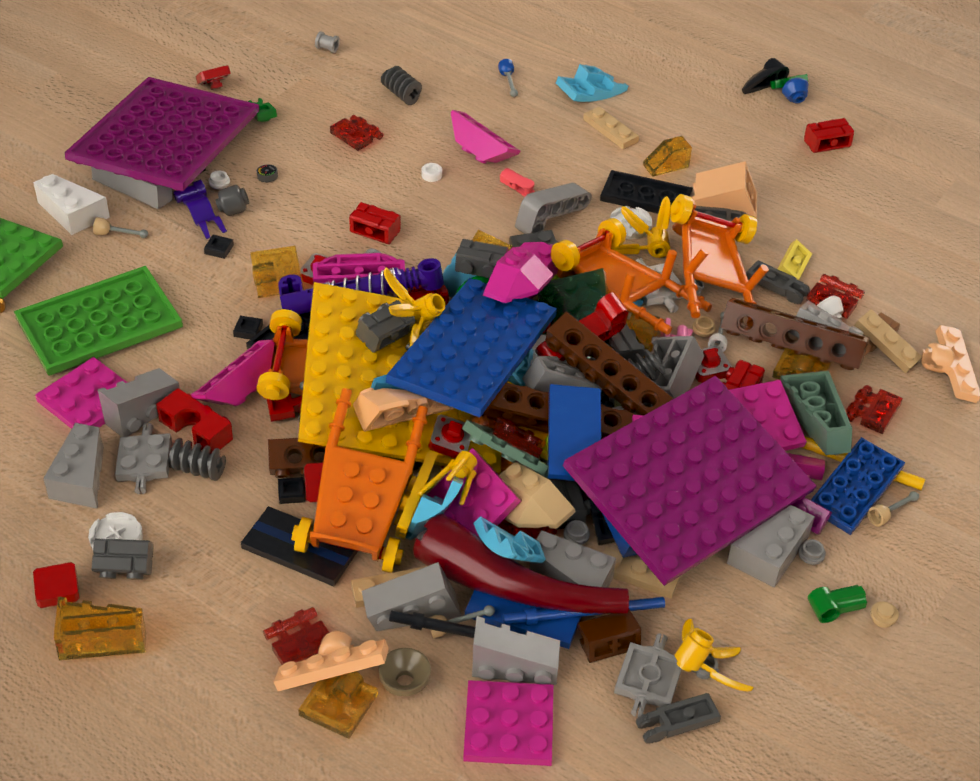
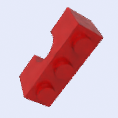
M177 388L156 404L159 421L177 433L182 428L193 425L194 445L201 443L202 450L208 445L211 447L212 454L215 448L221 450L233 440L230 420L214 412L208 405H203L194 399L190 393H185Z

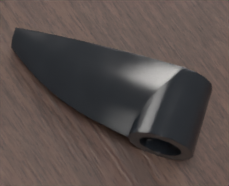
M770 58L765 63L764 68L745 83L742 92L749 94L771 87L770 81L788 77L789 68L776 58Z

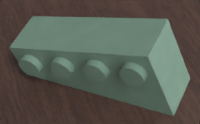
M829 370L780 376L798 422L825 455L851 453L852 426Z

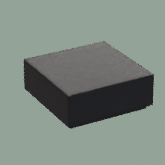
M212 235L204 247V254L225 259L234 246L233 239Z
M240 315L233 330L234 337L243 339L253 338L261 331L263 319Z
M304 477L278 479L279 504L305 502Z

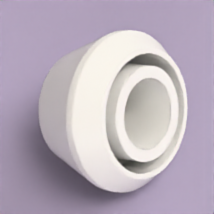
M830 296L817 305L829 314L839 319L843 318L844 310L840 297Z

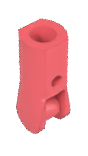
M509 168L501 172L500 182L516 190L525 197L527 194L535 192L533 180L523 177Z

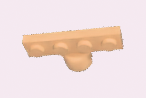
M940 325L935 331L939 344H928V347H931V349L927 348L923 351L922 365L927 370L948 374L956 398L977 403L980 399V390L961 331L953 327Z
M341 631L330 632L323 637L318 654L309 657L307 660L296 663L290 661L279 667L274 679L277 691H282L385 664L389 650L386 640H369L360 646L354 647V644L350 645L352 639L346 633Z

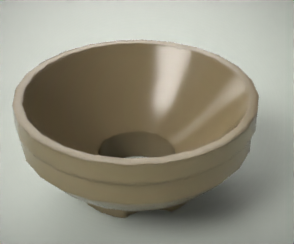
M398 648L390 651L387 654L385 664L379 665V678L383 687L397 696H412L419 693L427 686L430 679L431 667L427 657L420 651L412 648ZM402 675H408L413 678V682L403 686L397 682V679Z

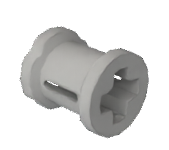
M322 31L317 34L315 39V47L317 49L325 48L330 50L331 53H336L339 48V36H328Z

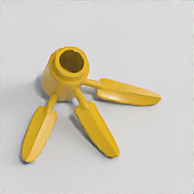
M667 196L663 198L656 227H653L650 231L648 230L649 226L627 207L622 206L621 213L627 222L639 234L644 232L647 234L648 245L622 244L613 248V250L621 254L632 255L639 254L640 250L648 249L649 254L655 258L665 257L670 250L669 234L666 231L670 220L671 206L669 198Z
M386 267L384 269V276L389 286L401 300L407 299L410 302L389 306L390 314L396 317L414 316L415 322L418 323L412 326L410 335L411 347L424 332L423 324L442 314L445 309V301L437 293H429L414 300Z
M687 619L682 628L683 642L674 655L677 659V665L687 672L692 670L699 671L702 668L710 673L711 678L728 687L740 691H752L754 687L729 679L704 664L710 653L714 658H730L740 653V647H713V637L702 629H694L692 619Z

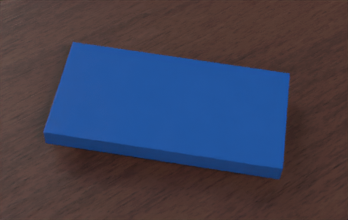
M550 384L548 406V479L575 481L562 465L565 459L601 440V389Z
M861 437L851 449V453L846 455L811 500L832 512L828 522L851 535L868 514L869 508L876 504L904 468L905 462Z
M474 590L465 609V615L484 610L487 605H491L494 607V614L492 616L483 615L480 617L485 618V623L500 627L503 624V613L522 612L524 608H533L534 606L513 602ZM535 607L536 610L546 609V608ZM582 617L538 621L537 624L525 625V623L506 625L510 626V631L523 635L530 631L560 640V647L569 649Z

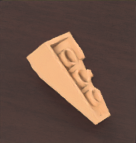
M390 388L365 389L359 393L358 398L353 403L364 432L412 420L416 416L418 406L428 408L427 416L454 409L407 390Z

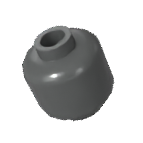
M238 185L221 189L218 192L219 198L215 199L218 210L220 212L224 211L227 216L244 212L247 209V204H250L244 187L240 188Z

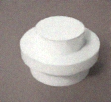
M218 170L210 174L208 180L210 187L221 190L229 186L230 178L226 172Z

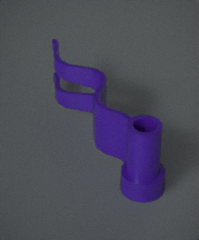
M201 179L192 182V185L188 186L184 191H173L177 204L183 202L188 207L195 225L200 226L206 239L211 238L206 221H214L222 233L227 232L221 218L215 216L211 204L206 197V188Z

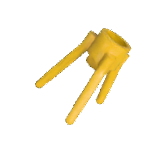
M461 451L455 459H452L441 472L418 492V495L422 496L451 470L446 477L447 481H451L454 476L467 478L459 501L460 505H464L472 480L477 474L474 470L477 465L476 457L468 451Z

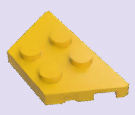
M428 450L418 476L412 475L407 488L408 491L402 499L394 525L397 526L395 536L405 540L410 523L422 497L418 495V492L427 484L438 453Z

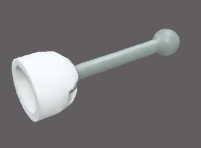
M725 311L720 314L721 323L718 333H714L708 342V347L718 346L723 352L727 347V338L725 335H722L724 329L721 328Z

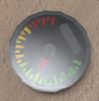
M262 165L256 170L257 179L261 182H272L278 178L277 167L274 165Z

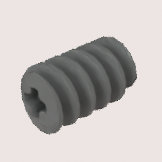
M394 66L386 70L381 76L382 85L407 105H413L419 99L422 91L421 83L400 66Z
M654 347V353H651L648 349L644 350L645 358L636 354L637 362H633L630 358L627 359L644 375H649L653 379L657 378V370L662 375L666 374L665 367ZM624 387L625 390L631 391L630 387Z
M177 438L169 453L168 466L176 471L191 472L195 476L200 475L202 478L210 477L211 480L217 481L223 474L226 457L225 455L220 456L219 448H215L211 454V447L208 445L201 451V443H196L192 449L191 441H186L183 446L182 438Z

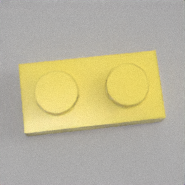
M796 239L790 244L777 270L783 271L799 280L812 253Z

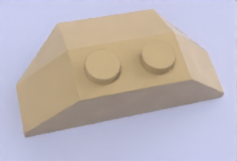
M516 461L499 475L521 500L505 518L506 521L519 528H540L546 526L558 528L576 512L575 508L549 479Z

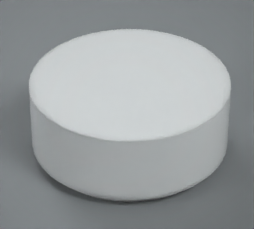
M427 163L421 169V176L425 181L436 182L442 178V167L436 163Z

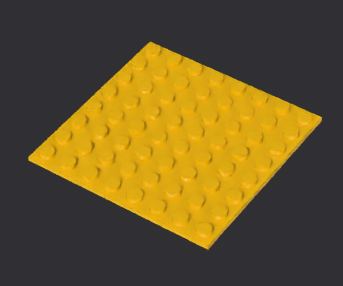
M314 282L298 442L326 446L331 430L329 424L333 422L337 409L336 400L340 398L342 389L347 388L352 391L349 401L351 402V407L347 408L343 423L345 429L340 434L337 446L374 455L405 459L408 448L406 441L410 440L414 424L412 420L364 432L353 403L361 391L371 388L374 378L387 375L406 353L405 347L410 342L411 335L409 333L372 353L366 346V343H363L356 335L359 318L367 312L370 314L376 312L384 303L391 304L396 300H399L401 304L410 303L407 299L401 300L396 297ZM434 319L423 324L422 328L424 331ZM454 408L453 410L426 416L428 423L424 425L420 439L422 446L417 451L415 461L424 462L427 452L430 450L428 444L438 415L442 414L462 422H466V420L471 421L470 417L474 415ZM488 419L490 428L501 431V429L494 424V420ZM470 441L468 452L472 448L478 451L495 472L500 475L501 452L490 448L486 444L481 446ZM438 453L434 465L447 466L455 458Z

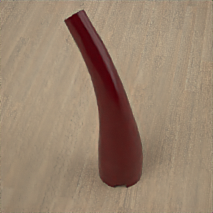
M444 514L431 518L424 525L428 530L422 539L416 538L413 552L416 559L426 566L439 562L449 580L470 589L513 602L552 610L594 614L628 613L629 592L627 588L573 584L534 572L510 558L494 553L483 543L479 536Z

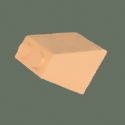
M746 161L696 173V182L693 183L695 196H692L693 204L696 206L738 210L757 219V191Z

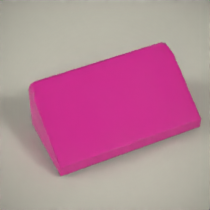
M787 453L807 475H810L809 478L823 479L825 460Z

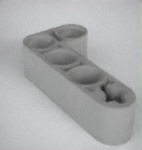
M576 183L529 193L522 200L515 227L524 234L543 231L547 219L585 209L589 205L592 195Z

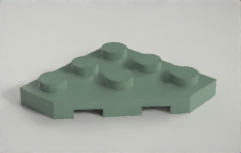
M466 420L462 429L470 434L469 439L481 446L486 444L490 448L501 452V456L513 463L518 461L548 479V461L540 457L537 451L511 434Z

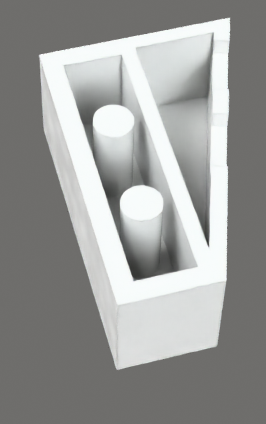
M54 174L33 182L38 203L71 235L93 226L96 217L110 218L107 199L103 195Z

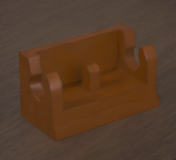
M630 609L627 614H608L578 623L579 632L583 637L579 641L589 663L627 653L630 642L641 645V627Z

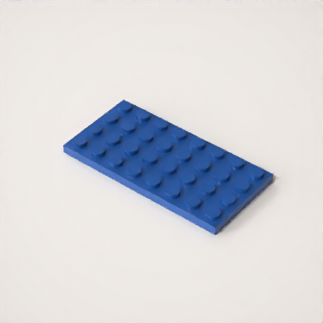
M469 278L445 306L442 314L431 322L388 372L386 383L481 417L554 319L557 308L529 298L512 299V302L508 303L483 296L487 284L480 280Z

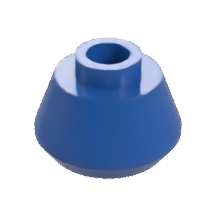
M799 77L790 79L782 88L783 95L790 102H803L808 95V81Z

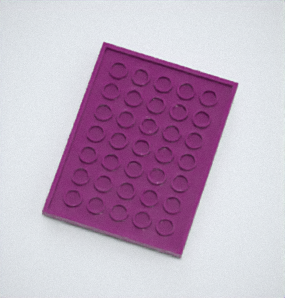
M148 77L66 150L65 160L113 172L117 175L132 177L136 180L147 181L154 185H162L177 191H184L257 115L259 104Z
M716 376L565 459L562 465L664 586L749 533L788 506L804 498L817 487Z

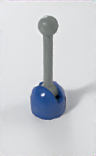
M503 59L498 63L499 72L503 76H507L511 88L510 95L516 97L518 91L514 88L511 78L514 72L513 61Z

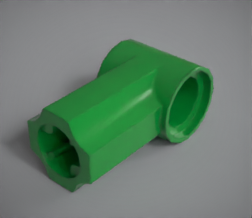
M858 585L830 590L828 587H819L808 595V601L820 623L832 622L840 614L864 609L867 605L866 593L863 587Z

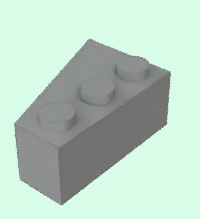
M80 423L74 424L43 478L49 499L97 509V496L100 487L99 477L104 449L99 427Z

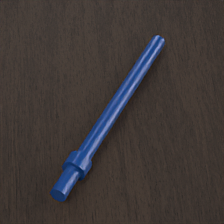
M664 597L629 600L630 611L665 608ZM533 607L524 608L522 612L503 613L502 620L503 624L525 623V625L537 624L538 621L600 614L552 609L536 610Z

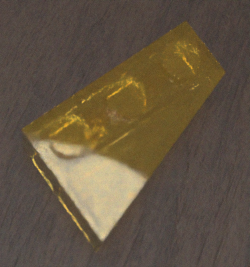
M58 597L54 640L59 661L145 653L146 628L142 608L115 604L101 607L92 605V601L83 600L82 604L67 602L65 597Z

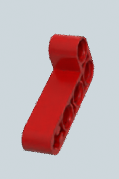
M611 292L599 300L595 312L579 320V322L602 341H605L625 327L629 311L615 293ZM545 341L538 345L535 350L538 356H557L559 360L565 361V358L558 352H553ZM568 342L571 345H577L576 342Z

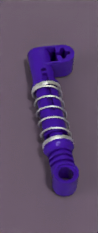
M434 258L421 261L417 266L418 269H415L414 266L411 267L412 270L406 268V271L397 267L389 269L407 291V288L413 290V287L419 289V286L425 290L433 291L444 285L441 263ZM381 270V274L376 275L369 272L367 277L361 278L357 275L356 279L348 280L345 277L343 282L336 283L332 280L331 284L329 281L323 283L388 296L387 292H391L393 297H397L383 275L384 270ZM292 274L282 277L278 282L282 309L294 311L298 315L311 312L313 288L304 290L301 278L298 275Z

